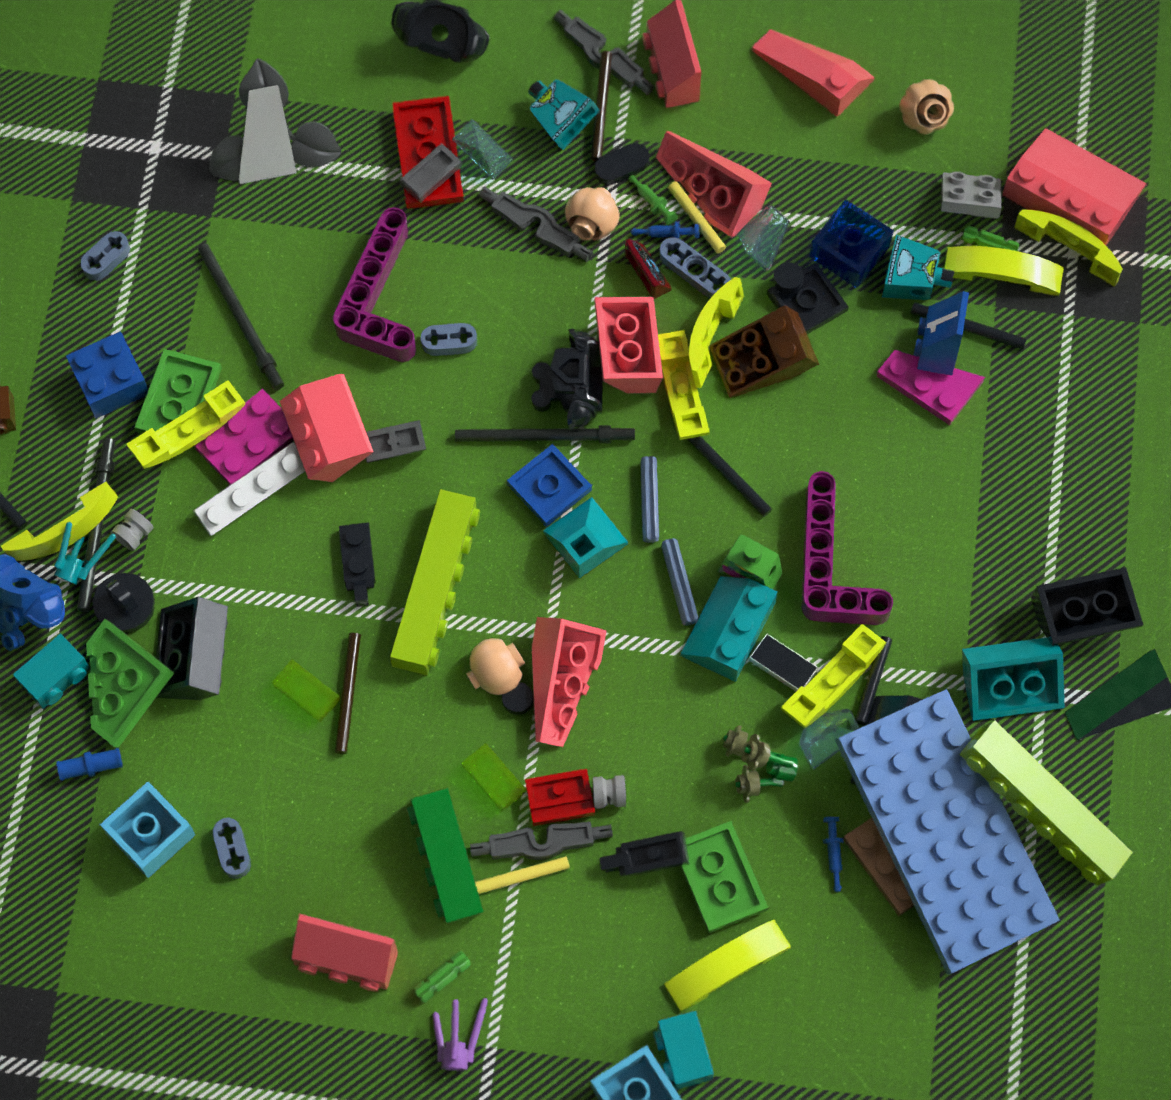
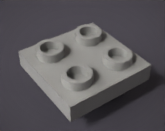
M943 172L941 211L969 214L976 217L1000 218L1001 179H996L989 175L979 177L966 175L962 172Z

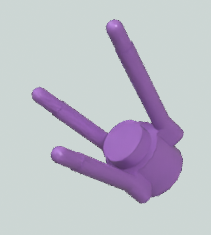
M483 998L467 1049H465V1043L458 1042V1000L452 1001L451 1042H446V1048L444 1046L439 1014L437 1012L432 1014L438 1048L437 1061L442 1062L441 1069L464 1071L467 1070L468 1063H473L475 1046L488 1004L486 998Z

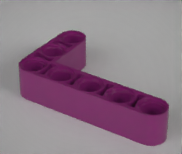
M393 207L386 209L381 214L334 312L333 320L336 335L340 340L387 358L406 362L411 360L416 353L413 331L407 326L372 314V310L408 236L406 214L401 209ZM391 224H399V225H400V226L397 227V228H390V227H389ZM380 248L389 249L388 251L383 253L377 252V250ZM369 272L377 273L374 277L365 276ZM356 297H365V300L361 302L354 301ZM346 321L354 322L351 326H342V323ZM373 331L381 332L378 336H369V333ZM399 341L408 342L406 346H396V343Z
M824 471L816 472L809 479L806 493L802 613L807 619L812 621L881 625L889 619L893 606V598L889 592L875 588L832 586L836 483L830 473ZM824 486L828 492L819 493L815 491L814 487ZM823 514L827 520L817 521L813 518V515ZM821 542L826 548L817 550L811 544ZM819 570L824 573L825 577L817 579L810 572ZM811 599H819L823 602L824 606L816 608L810 605L809 601ZM850 601L855 608L844 609L841 607L840 602ZM872 603H881L885 610L878 612L872 609L870 605Z

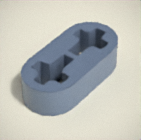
M117 231L106 234L82 257L81 268L84 275L94 281L106 277L128 256L130 246L127 237ZM112 243L116 245L121 244V248L119 250L117 248L111 249L110 245ZM90 263H99L101 267L99 269L95 267L90 268Z
M466 323L433 325L425 328L421 333V345L427 354L433 356L465 354L475 349L477 333L473 326ZM461 334L467 335V343H461ZM431 336H437V345H431Z
M223 818L213 828V837L220 863L226 875L234 879L242 878L247 875L251 868V860L244 834L235 819ZM225 827H230L232 831L236 830L232 834L234 844L228 845L224 836L220 837L224 833ZM236 851L239 860H244V862L240 863V869L234 870L233 866H228V864L232 863L230 852Z

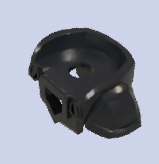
M423 0L421 3L419 1L398 3L395 5L391 17L392 28L400 41H403L405 45L413 48L418 47V50L445 59L450 58L451 61L457 63H467L481 57L486 51L490 39L486 30L469 16L470 12H468V9L443 3L441 0ZM437 24L445 25L448 29V37L443 41H437L432 37V29Z
M574 328L568 329L571 348L555 349L551 367L547 363L540 362L534 365L532 369L533 379L536 383L540 384V389L536 390L531 397L534 408L539 412H544L550 408L551 401H560L564 411L568 412L567 423L569 431L574 430V427L587 425L592 418H595L596 414H602L603 377L599 341H596L595 338L586 332L575 331Z

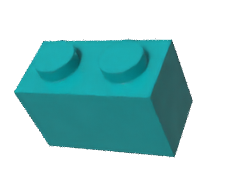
M60 633L18 669L13 676L33 700L44 709L47 705H53L58 702L63 696V691L71 684L75 685L82 681L90 667L85 658Z
M696 1011L658 1021V1031L653 1032L658 1051L664 1050L667 1062L662 1063L663 1071L669 1081H673L675 1090L713 1080L714 1072Z

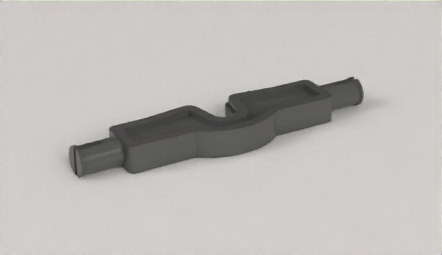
M559 10L558 13L556 12L553 19L564 27L565 36L584 51L586 59L592 66L599 69L601 56L599 52L606 45L605 36L586 24L579 17L571 19L562 10ZM617 47L610 51L612 53L610 73L627 87L632 88L636 86L648 96L655 86L643 77V69L634 63L620 48Z
M485 186L480 190L478 197L492 204V211L507 220L518 230L523 231L532 222H539L540 226L535 232V238L538 242L557 250L567 257H570L573 253L585 262H588L589 258L592 257L593 251L579 244V237L557 224L555 218L546 209L537 205L524 204L504 191L498 195Z
M590 822L551 824L547 827V842L544 845H539L535 841L533 830L531 828H524L508 833L490 835V842L470 844L471 856L491 854L494 860L524 856L532 860H546L557 856L563 850L593 846L596 839L613 838L611 824L592 827Z

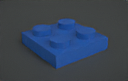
M553 444L507 480V485L546 527L592 491V485Z

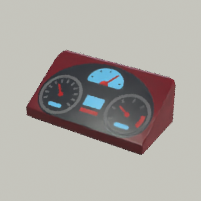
M632 239L625 240L624 255L651 297L656 299L672 290L670 284L646 247Z

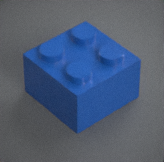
M121 331L66 355L95 419L139 400L148 393L145 379Z

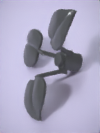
M257 58L240 83L239 97L241 102L247 107L249 90L278 85L284 107L288 100V87L282 76L271 65ZM313 121L304 123L298 127L296 136L292 134L287 126L289 139L294 141L291 144L294 161L297 164L305 167H320L329 164L341 154V148L333 133L322 123ZM228 136L216 145L209 161V170L213 176L230 181H239L243 138L241 136Z

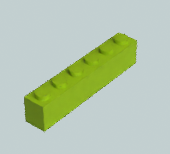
M440 489L390 655L392 667L428 675L430 666L435 667L440 651V649L436 648L439 638H444L448 621L444 620L447 609H453L456 592H452L455 581L460 582L464 571V565L461 564L463 554L468 555L470 552L472 537L469 536L472 526L477 527L480 517V509L476 507L475 497Z
M995 720L981 727L959 754L966 760L970 769L984 777L989 782L993 791L1006 798L1012 804L1016 813L1029 820L1035 826L1039 835L1052 842L1058 848L1060 855L1075 864L1081 870L1084 878L1096 886L1113 880L1133 853Z

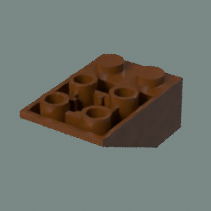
M786 305L709 345L729 398L794 378L819 365L798 312Z

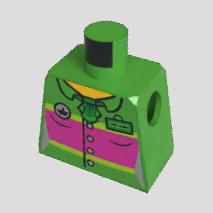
M741 534L717 570L718 573L725 577L749 578L771 589L775 588L782 576L779 555Z

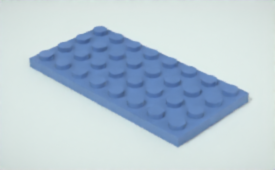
M946 689L839 737L835 741L948 975L1060 920L998 793L991 789L989 782L984 777L970 769L966 760L959 755L971 738Z

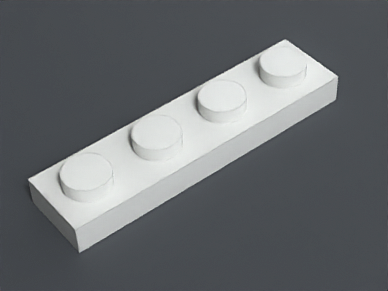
M292 442L193 510L210 536L305 472L295 443Z

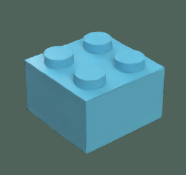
M149 782L144 784L100 824L106 835L147 878L155 873L195 836L191 825Z
M647 1045L591 1080V1088L599 1100H681Z

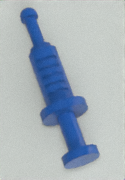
M675 222V225L651 226L649 229L633 228L631 234H649L651 237H675L679 239L680 235H695V238H699L700 227L699 224H695L694 227L680 228V222Z
M826 817L823 820L824 823H828L829 838L823 839V844H827L829 870L834 874L835 887L833 889L835 892H840L839 872L842 870L840 843H844V839L837 838L836 822L840 821L839 817Z

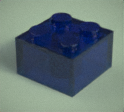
M845 199L812 240L809 257L855 288H858L890 248L894 230Z

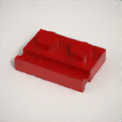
M587 768L525 779L533 826L595 815Z

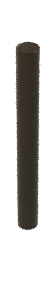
M602 51L600 56L596 106L600 111L594 117L590 157L592 161H597L602 157L612 60V53L609 51Z
M349 633L335 744V753L347 754L361 640V634Z

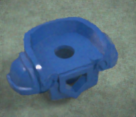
M2 554L0 555V632L3 634L1 636L3 646L7 650L12 651L23 646L25 643V637L18 629L19 625H24L29 621L38 628H51L63 621L65 607L61 589L57 584L48 583L31 571L26 570L14 557Z

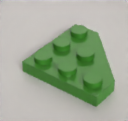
M104 619L86 643L87 656L90 657L91 672L88 673L89 698L92 699L93 716H90L91 729L109 744L119 748L174 672L113 623Z

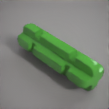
M966 226L962 235L964 242L970 244L974 242L977 243V246L1014 251L1019 249L1018 242L1012 240L1007 242L1001 236L984 230L979 232L978 228Z
M462 951L456 953L451 957L450 963L446 961L427 977L426 982L422 981L414 988L415 995L423 1003L427 1002L434 996L433 993L435 991L439 992L458 977L457 973L459 971L462 973L470 967L471 962Z

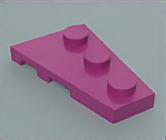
M894 350L878 370L877 377L948 425H951L985 378L954 368L952 376L917 369L919 357Z

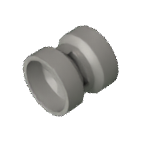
M130 509L125 514L123 523L116 525L111 534H115V539L124 547L135 551L140 545V539L143 536H147L154 527L143 515L134 509Z
M624 775L614 776L609 780L603 777H593L595 809L605 808L607 804H614L616 807H626Z

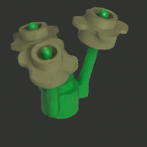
M738 725L734 731L729 729L723 737V747L727 748L725 756L729 757L732 754L741 756V760L748 764L743 765L742 774L736 776L735 783L738 794H743L744 802L748 803L750 796H758L760 786L772 785L782 787L784 781L793 782L798 771L797 758L772 752L768 743L760 741L758 734H753L747 742L748 733L741 731L742 726ZM767 763L766 772L772 778L760 779L756 769L757 767H763Z

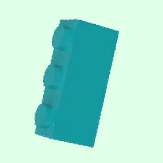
M720 576L680 656L736 682L776 603L777 591L749 578Z
M1047 638L962 649L963 677L973 721L1065 708L1063 652L1059 645L1052 646Z

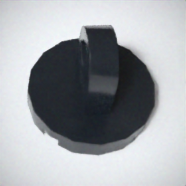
M129 573L112 575L104 580L95 591L93 599L94 613L100 623L106 619L121 631L128 633L136 632L144 627L153 616L155 609L154 593L146 580Z

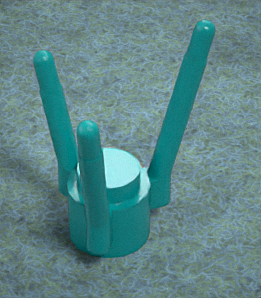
M67 522L59 556L54 567H57L54 575L77 585L79 578L86 580L89 571L109 548L116 535L111 534L87 564L82 567L84 561L78 559L77 555L85 536L76 541L71 554L66 555L72 529V523Z

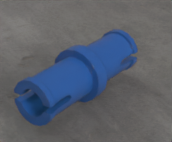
M119 748L95 754L85 752L82 757L56 761L60 781L87 774L89 777L95 776L96 772L123 767Z

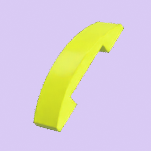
M1036 210L1020 211L1014 228L1038 242L1047 234L1091 260L1093 263L1089 272L1113 286L1117 284L1123 269L1109 248L1091 232L1068 219L1051 213Z
M984 246L948 247L944 269L953 270V278L972 281L973 276L1031 285L1030 291L1059 296L1064 267L1031 254L1009 249Z
M734 277L723 285L706 303L696 320L690 339L689 359L697 388H702L712 366L708 347L722 317L734 319L743 300L744 293L741 278Z
M685 330L659 334L658 340L663 380L679 439L684 440L710 435L704 407L701 406L698 389L695 386Z
M229 380L203 395L204 401L159 430L154 431L151 428L127 443V447L144 469L167 461L198 444L222 427L245 406L244 400Z
M104 482L79 497L85 506L81 510L37 537H34L26 530L1 545V548L7 555L14 557L16 561L32 560L60 551L67 522L72 523L68 544L70 546L88 534L103 520L115 504L118 496L108 483Z
M861 624L842 644V649L805 687L801 686L781 706V710L805 729L828 711L851 688L878 656L886 642L864 624Z
M772 920L708 954L670 979L664 986L679 1011L683 1012L707 998L711 992L755 966L770 961L790 949L791 946L775 920Z

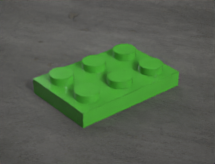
M164 349L135 425L136 432L143 434L151 428L157 431L204 401L203 395L215 389L222 370L221 364Z
M731 821L686 838L690 864L680 867L708 933L768 911V905Z

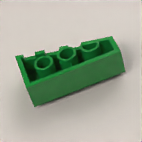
M448 788L411 798L412 806L406 808L411 825L417 824L421 836L415 839L420 856L426 855L430 867L424 869L429 887L435 886L439 898L433 900L438 918L444 917L446 923L484 912Z

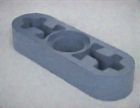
M672 237L662 242L660 246L661 262L709 299L720 289L713 290V283L716 285L723 283L725 285L731 280L725 272L681 239ZM668 249L670 251L678 249V256L676 254L668 256ZM691 264H699L703 267L704 271L700 275H692L688 272L687 268Z

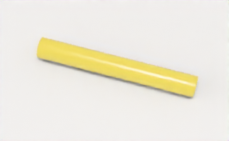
M677 181L672 182L668 186L669 191L693 223L699 224L700 232L717 254L723 252L726 249L725 244Z
M567 856L475 883L478 894L570 869Z

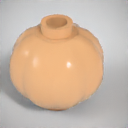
M925 79L919 83H913L907 88L904 97L900 101V110L902 112V119L907 127L926 135L936 130H941L948 124V120L954 111V104L951 100V92L947 87L938 84L934 80Z
M601 187L596 189H580L568 200L565 207L566 220L572 232L582 240H600L605 238L616 228L619 222V210L608 190Z
M486 639L476 645L471 652V671L466 674L475 690L481 687L490 694L502 695L517 687L523 675L519 667L524 665L525 662L513 643L506 646L502 639Z

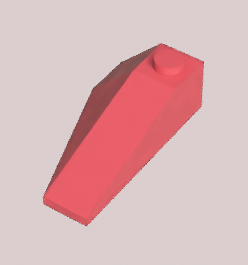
M771 29L751 49L837 117L875 78L853 60Z
M666 131L656 155L658 161L675 181L680 182L689 193L688 197L691 201L697 203L703 210L706 220L731 237H735L761 210L772 184L753 171L670 131Z
M537 617L532 642L536 742L563 747L577 716V704L581 696L587 694L590 687L587 685L593 670L598 669L601 663L606 630L561 618Z

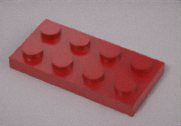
M449 96L392 103L402 177L441 143L458 158ZM460 169L421 203L404 188L406 208L412 209L464 202Z

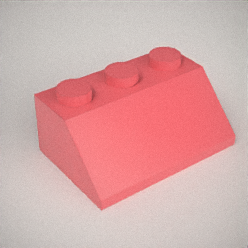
M675 0L647 20L646 33H642L645 50L650 49L652 57H649L651 73H657L658 81H656L658 98L664 99L666 108L699 102L701 69L682 1Z
M595 297L594 303L603 381L625 393H656L663 379L654 298Z
M344 374L334 375L301 385L280 401L308 479L334 482L373 453Z
M299 915L292 953V960L298 966L297 970L310 975H316L317 971L329 974V979L344 984L348 980L360 983L359 986L373 992H378L379 988L388 989L398 955L394 939L314 917Z

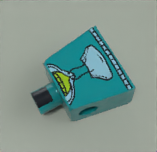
M558 79L554 80L548 87L538 80L531 85L528 91L536 100L530 106L531 112L562 150L571 143L600 111L589 97Z
M896 235L882 297L928 300L930 299L933 285L951 288L954 271L937 267L940 257L938 250Z

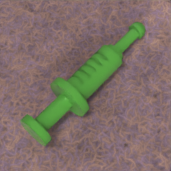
M634 175L629 177V181L638 187V193L651 206L650 211L653 214L661 213L665 217L664 222L667 225L676 221L678 215L676 212H670L666 208L667 200L664 197L659 198L647 185H642Z

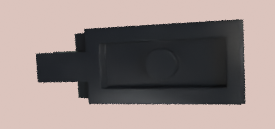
M369 522L339 526L345 587L347 591L354 590L357 607L369 606L367 589L374 588V583H376Z
M682 831L621 843L620 847L615 848V855L600 858L602 871L604 870L605 873L619 871L621 877L690 864L685 833Z

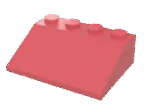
M1045 129L1023 154L1008 176L1002 195L1028 210L1047 212L1068 219L1091 232L1107 246L1145 188L1146 183L1052 131Z

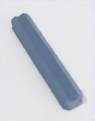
M645 456L641 458L643 541L655 543L659 540L657 459L654 456Z
M675 538L662 542V551L682 624L685 626L695 624L698 621V614L678 540Z

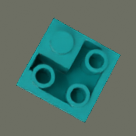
M592 497L543 530L545 536L579 578L628 545V541Z

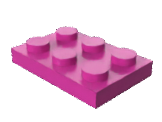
M261 389L245 402V406L228 422L210 436L194 445V447L218 474L231 485L288 446L294 439L283 409Z

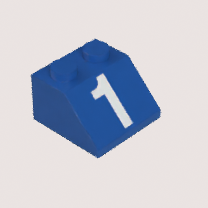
M963 291L929 306L926 318L920 317L917 335H921L922 339L916 340L914 356L919 357L917 369L953 375L963 335L969 292Z

